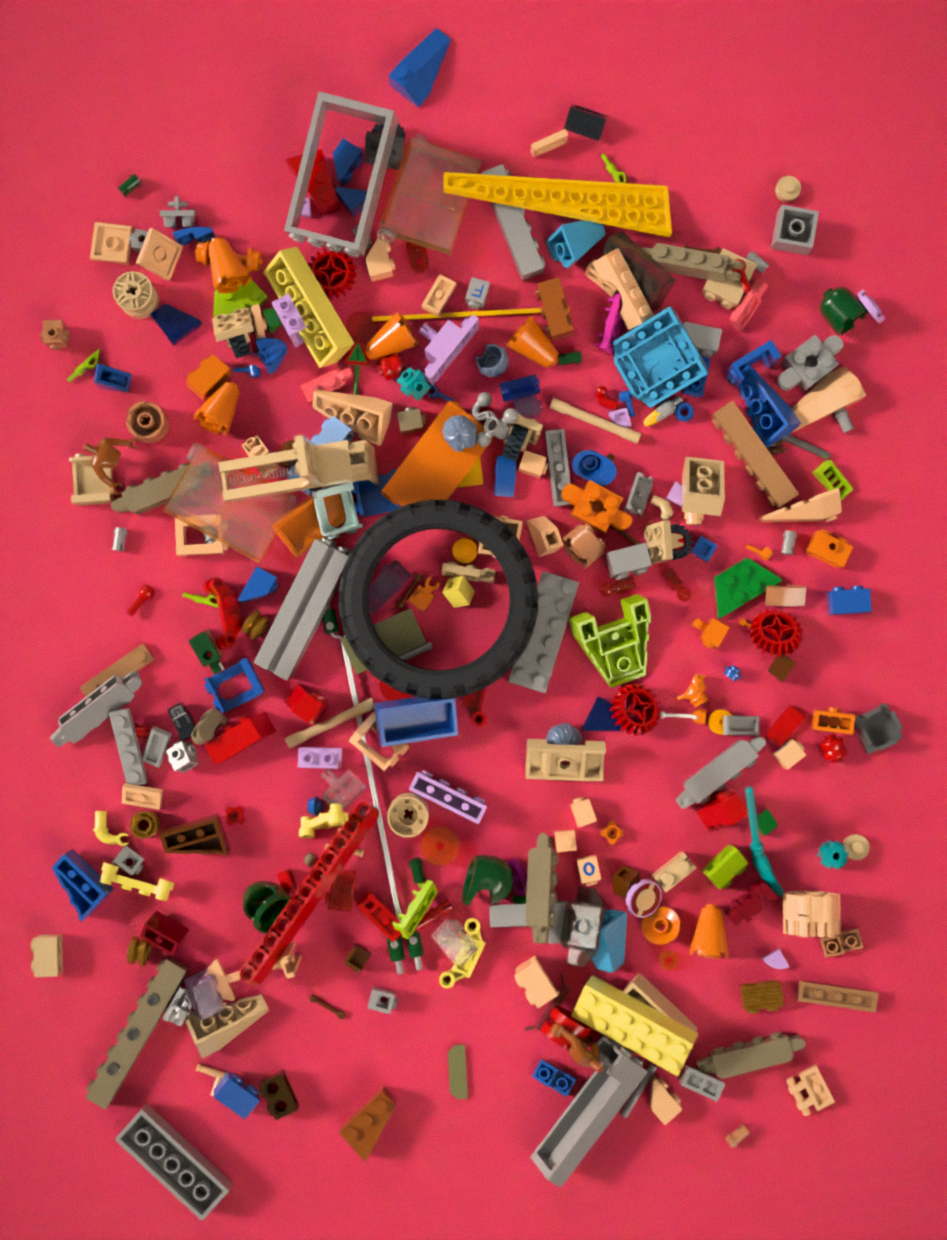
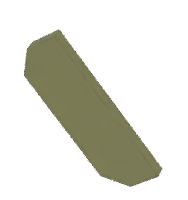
M458 1044L448 1051L450 1093L456 1099H468L465 1044Z

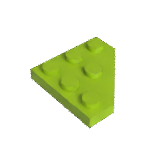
M252 279L247 286H238V290L235 292L220 294L216 290L214 292L213 318L220 314L233 313L240 308H249L251 313L253 305L259 304L261 306L269 298Z

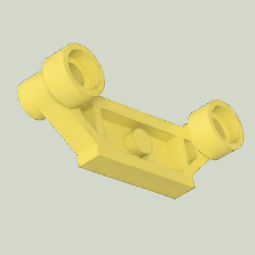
M331 804L329 812L321 813L319 817L314 819L309 816L301 817L299 838L315 837L314 830L329 829L334 826L345 825V822L348 821V813L343 811L342 804Z
M103 863L101 869L103 872L99 881L101 883L111 885L112 882L121 884L120 888L131 891L133 887L140 889L139 893L147 896L154 893L157 894L156 899L167 901L170 890H173L174 882L159 879L156 886L118 875V866Z
M476 918L466 920L465 930L468 935L452 969L440 975L439 982L444 988L452 987L456 981L464 977L470 978L486 944L482 940L480 922ZM474 922L476 926L471 928L469 923ZM450 976L451 979L449 981H446L444 977Z

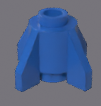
M261 337L255 341L258 349L253 351V354L260 357L261 361L266 364L268 374L271 375L277 371L283 358L287 355L288 348L283 340Z

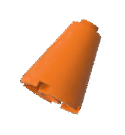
M221 237L212 239L208 247L214 290H218L220 294L237 291V287L243 285V287L247 286L251 280L250 274L227 240Z
M397 312L366 344L367 349L365 352L371 360L378 361L383 357L415 347L419 344L416 336H412L413 330L403 315Z
M530 316L525 320L526 324L520 326L511 336L506 346L545 368L548 366L552 368L559 360L557 358L559 353L535 319Z
M232 381L223 382L193 415L194 420L198 418L200 420L199 425L218 435L219 432L224 433L223 436L228 435L240 394L238 385Z
M706 904V908H702L689 955L693 956L694 952H696L698 957L720 959L721 955H725V959L729 958L722 910L718 909V905Z

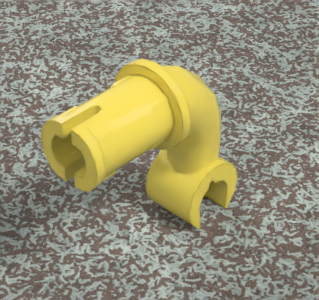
M95 811V829L93 831L101 842L110 845L118 844L120 846L130 844L123 843L121 840L123 836H130L129 834L120 833L119 835H112L108 833L107 811Z

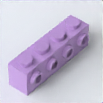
M422 770L421 773H416L409 787L410 791L477 824L480 823L487 808V805L484 804L485 800L474 796L473 799L467 796V791L459 787L455 790L449 787L451 783L441 778L437 781L432 778L433 774Z

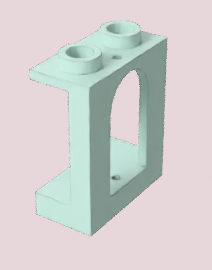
M353 482L311 491L322 536H328L329 539L337 538L340 536L339 533L346 532V534L358 532L357 528L363 527L358 522L351 490H354ZM340 493L346 522L342 527L334 528L328 521L323 497Z

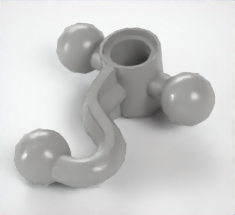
M487 392L479 394L477 402L472 408L475 420H486L484 425L486 432H481L476 437V443L480 447L488 446L493 436L499 439L506 438L510 431L508 423H515L519 417L518 412L512 408L504 412L501 420L491 411L480 413L482 407H488L492 403V396Z

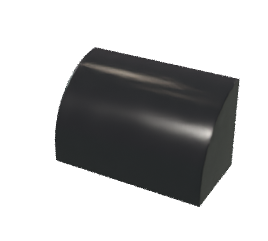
M572 104L564 129L599 141L608 115Z

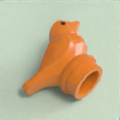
M694 675L686 692L676 697L677 700H691L690 702L695 708L707 702V694L704 693L706 689L704 683L706 675Z

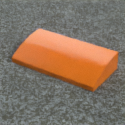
M340 493L323 497L328 521L334 528L346 520ZM312 495L271 526L296 558L307 551L315 539L325 537L321 534Z

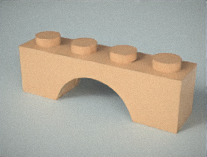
M619 248L592 263L601 280L613 283L619 290L623 301L622 310L619 314L628 330L654 316Z

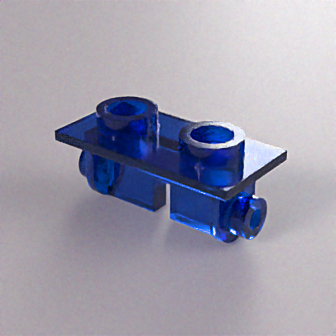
M536 374L499 383L503 402L541 393Z

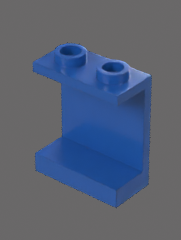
M398 469L390 470L391 473L379 475L380 485H375L369 480L353 483L354 490H352V495L357 497V502H354L356 514L360 513L361 518L392 512L400 507L398 503L396 506L381 495L382 489Z

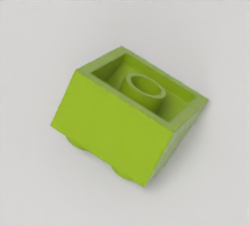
M728 844L701 871L720 890L721 888H727L732 883L731 879L736 874L738 876L746 870L745 866L748 862L736 847Z

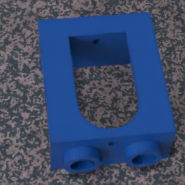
M768 341L731 364L726 371V378L730 385H734L737 388L745 379L741 371L747 365H752L760 359L767 369L775 365L780 359L781 354L773 341Z
M244 658L226 670L210 678H205L206 684L204 686L207 692L213 695L215 699L213 704L221 713H227L266 693L249 658ZM245 672L252 689L233 699H222L218 693L220 684Z

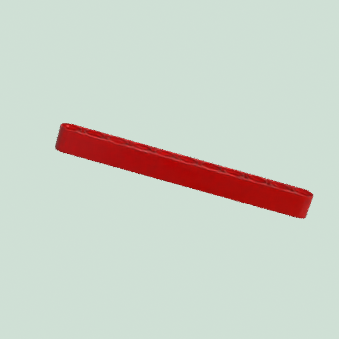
M363 801L355 807L348 817V821L340 828L242 967L239 974L242 982L258 986L265 980L377 821L379 810L375 806Z

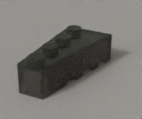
M623 231L609 237L602 250V254L605 256L619 248L652 312L659 309L673 286L675 279Z

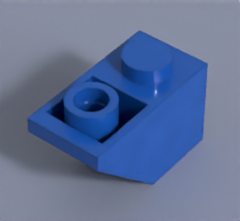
M344 138L333 152L337 178L341 187L351 181L354 170L359 168L364 160L362 150Z

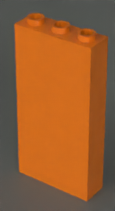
M449 400L382 489L381 495L396 506L398 503L400 507L424 500H448L487 446L480 447L475 443L473 448H464L461 452L454 451L444 440L442 431L444 423L452 416L462 415L468 417L476 425L477 435L481 432H486L484 426L474 419L473 414H467L463 411V407L460 404Z

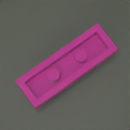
M615 294L614 298H608V301L613 305L610 308L605 307V310L609 313L605 321V333L597 335L603 340L599 344L595 343L598 349H603L610 355L615 353L613 341L619 338L624 322L619 314L623 306L621 294Z

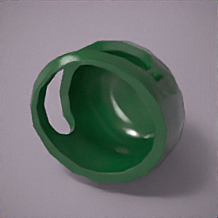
M494 855L474 856L465 877L462 892L463 904L469 906L476 893L481 890H489L491 904L498 903L508 897L512 890L514 878L512 868L508 862Z
M266 880L256 881L244 891L242 908L245 915L253 920V927L260 933L266 934L292 897L279 884Z

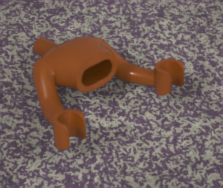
M103 438L96 447L88 443L83 445V450L93 454L92 468L96 475L110 487V492L114 495L121 494L116 492L115 487H123V485L112 481L105 474L103 468L113 470L117 466L121 451L117 450L114 446H128L132 450L138 449L133 445V441L141 442L137 438L129 440Z
M558 1024L552 1026L550 1029L552 1035L560 1038L562 1035L572 1044L569 1049V1055L577 1064L584 1067H592L598 1073L603 1071L604 1067L599 1063V1047L592 1041L590 1036L578 1039L563 1026Z

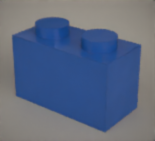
M852 586V590H844V587H833V591L827 592L829 615L872 612L870 589H864L863 586Z
M229 1071L213 1089L214 1098L243 1119L247 1118L260 1101L259 1091L255 1086L247 1085L243 1082L241 1076L236 1073L232 1074Z

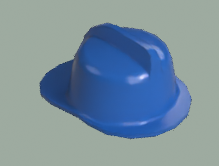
M585 450L578 453L572 462L575 474L588 481L591 480L600 486L610 484L617 474L613 461L595 450Z

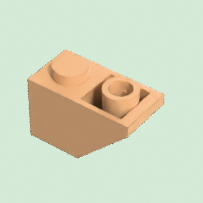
M383 235L378 237L366 257L371 282L393 277L392 270H395L393 258L389 259L387 253L391 252L389 241H384Z
M258 435L249 438L242 445L249 457L270 453ZM277 463L257 467L261 474L263 472L264 478L266 477L265 472L268 476L269 471L271 474L272 470L275 471L280 468Z
M545 516L526 521L539 557L554 553L564 546L558 528Z
M653 1075L650 1086V1107L662 1123L666 1125L683 1110L679 1104L682 1101L674 1092L672 1094L669 1093L666 1089L668 1085L661 1077L657 1079Z

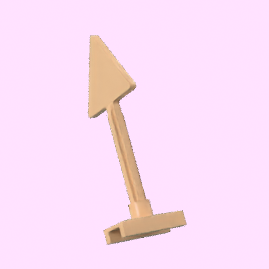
M295 941L289 944L272 968V970L283 968L287 979L295 977L302 958L301 954L294 955ZM215 959L190 988V991L199 995L234 1001L235 995L229 983L241 980L239 976L240 971L226 975L219 959Z

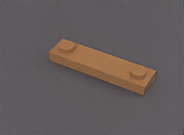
M141 644L79 688L85 696H88L113 675H120L123 678L132 671L138 672L154 661L155 658L147 646Z
M799 980L797 1000L876 1013L878 992Z

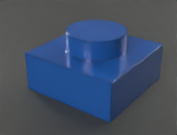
M700 536L690 553L707 563L717 545Z

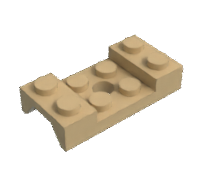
M527 739L526 779L603 781L604 754H606L605 741H586L585 745L547 744V739ZM565 760L570 762L567 765L561 764Z

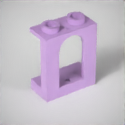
M289 293L271 302L294 347L296 348L305 343L299 332L307 327Z
M299 748L298 768L338 769L342 767V748Z

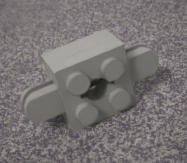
M816 335L812 336L781 362L786 370L779 375L777 379L778 386L782 390L787 391L798 384L804 392L839 365L834 356L843 348L842 339L839 336L832 335L821 342Z

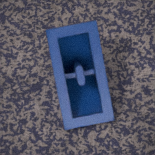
M336 187L337 197L352 217L363 211L367 191Z
M98 363L94 383L101 389L129 393L132 374Z

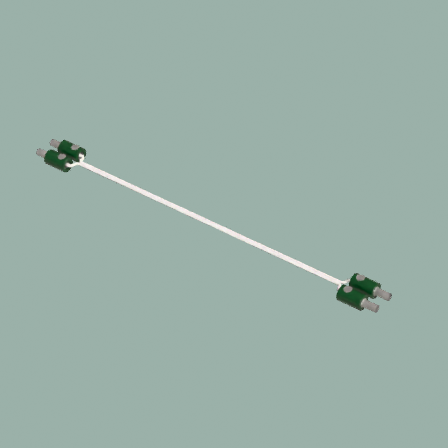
M329 604L322 618L325 635L331 634L332 637L341 640L343 638L340 635H334V633L339 632L335 609H331ZM341 642L355 707L359 704L351 662ZM361 715L356 716L358 728L363 724ZM364 735L361 739L367 743L366 736ZM364 754L373 804L379 810L377 823L396 917L401 922L398 917L401 909L371 761ZM414 931L410 939H406L410 958L415 960L416 970H422L421 956L424 955L420 931ZM401 936L394 943L386 938L391 962H395L397 974L404 973L402 960L405 959Z

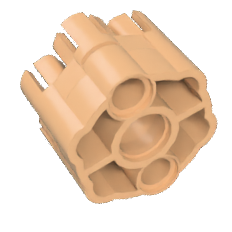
M789 891L783 893L784 934L808 937L809 931V937H816V930L818 937H825V933L827 937L841 934L840 894L824 891Z

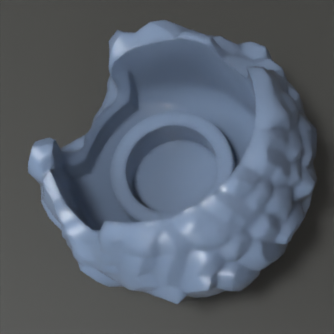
M487 344L483 355L480 357L476 356L475 361L480 373L491 378L504 374L508 368L509 358L505 348L495 344Z
M462 415L452 416L444 423L442 429L444 440L454 451L461 452L464 448H473L475 446L477 429L476 425L468 417Z
M566 722L550 728L546 739L547 744L580 745L583 741V735L576 727Z

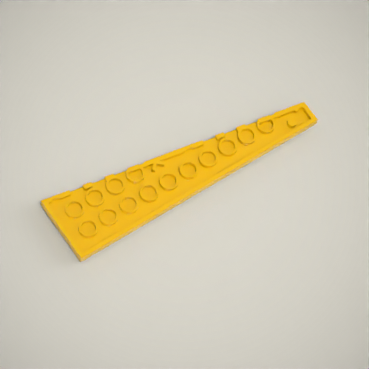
M444 172L443 193L646 232L658 236L670 237L672 234L668 186Z

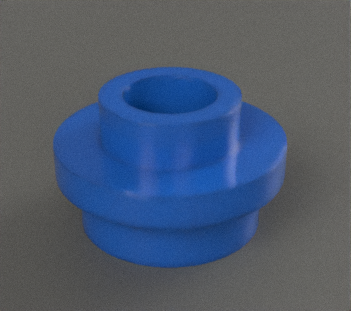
M681 403L676 407L675 416L679 421L687 422L692 419L694 409L690 404ZM681 410H686L687 415L683 416Z
M726 665L724 674L735 682L742 678L739 668L734 665L730 667Z
M318 796L308 800V813L318 816L322 812L323 803Z

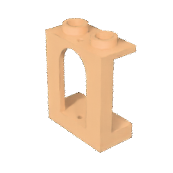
M222 515L175 517L176 555L179 557L203 554L225 555V550H228V539H225L224 532L228 530L227 520H224ZM212 525L218 529L219 537L214 543L187 545L186 526Z
M374 711L355 731L349 742L385 771L389 765L393 767L400 759L398 755H404L410 746L408 743L392 745L394 755L391 758H385L364 742L361 738L370 728L377 733Z

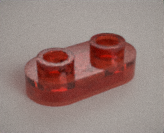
M412 235L406 241L409 263L413 272L421 274L427 271L429 267L425 242L421 236ZM418 242L419 245L414 247L412 246V243ZM422 260L423 262L422 264L418 265L416 264V261Z

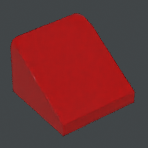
M291 869L277 873L280 885L286 891L292 890L297 886Z

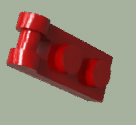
M369 891L365 895L366 897L355 906L394 943L402 934L394 928L393 922H401ZM372 902L375 906L369 911L366 907Z

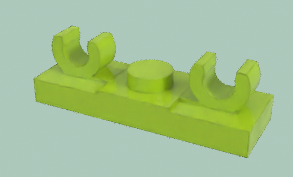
M427 880L425 884L423 882L418 883L421 891L413 890L415 899L409 904L408 912L406 915L398 914L401 923L393 922L394 928L399 930L406 939H410L438 893L434 882L431 880Z

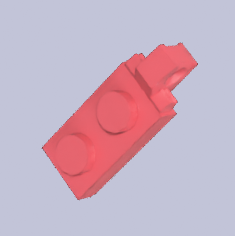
M757 279L751 285V291L742 298L737 309L733 311L730 321L736 330H743L762 302L761 296L768 288L766 282Z
M338 368L301 385V388L309 404L313 403L314 390L336 392L347 384L346 380L354 376L350 368L342 371Z

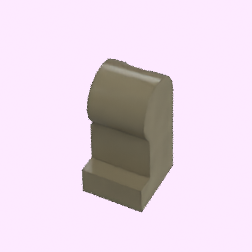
M214 707L206 711L192 731L191 738L193 742L197 745L208 742L213 738L214 730L225 725L228 719Z

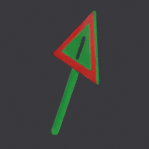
M359 337L343 363L344 365H355L354 395H358L359 366H371Z

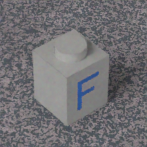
M472 277L465 297V304H468V307L472 309H483L490 289V282Z

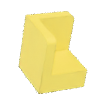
M464 576L448 579L442 593L451 605L456 608L470 605L475 591Z

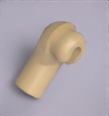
M653 495L650 503L660 507L662 511L660 517L663 520H669L673 516V510L669 501Z

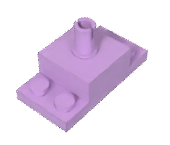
M472 314L470 318L466 317L460 325L461 329L450 320L446 322L438 333L428 326L427 323L423 325V328H420L418 333L431 341L425 348L426 359L430 362L425 368V378L429 385H434L479 329V319Z

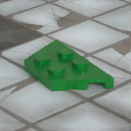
M745 558L714 577L717 618H722L765 592L767 585L775 586L782 579L751 559Z

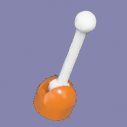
M698 709L693 714L666 713L665 711L659 713L662 719L665 717L692 718L696 724L705 725L706 709Z

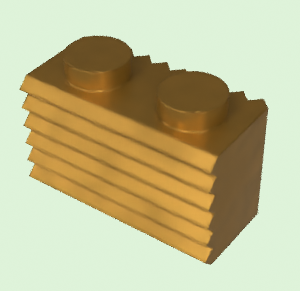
M778 980L739 985L742 1009L748 1011L749 1014L759 1013V1009L766 1008L767 1011H777L779 1007L784 1006L781 982Z

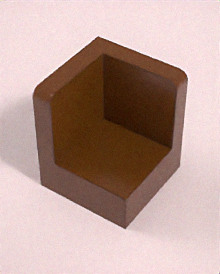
M775 654L773 657L774 661L767 671L775 676L777 681L784 682L796 662L787 656L784 657L782 654L777 658Z
M623 865L612 876L613 892L626 899L630 888L635 883L638 884L640 882L639 872Z
M355 943L343 964L360 974L372 953Z

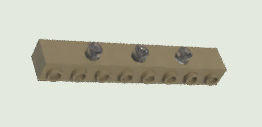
M171 956L166 960L162 959L157 967L159 971L157 976H152L146 986L149 988L147 993L142 994L136 1003L139 1005L137 1010L132 1011L126 1021L129 1023L126 1029L122 1028L117 1035L118 1042L116 1046L112 1045L106 1056L109 1058L106 1063L102 1062L96 1073L99 1075L96 1080L92 1079L86 1090L88 1093L85 1097L86 1099L105 1110L108 1108L189 971V967Z

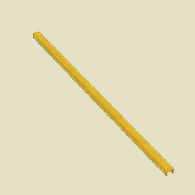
M540 308L468 311L440 313L439 316L434 314L403 315L406 320L471 317L472 314L475 316L541 313ZM393 315L372 317V322L388 321Z

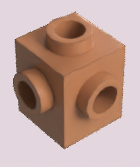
M63 320L43 321V331L40 333L41 341L51 350H61L62 347H68L70 332L67 329V324Z

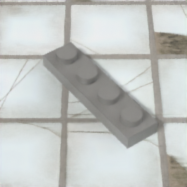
M564 429L545 431L553 507L572 505L561 497L562 489L570 483Z
M130 708L111 711L109 716L126 783L133 785L146 784L148 779Z

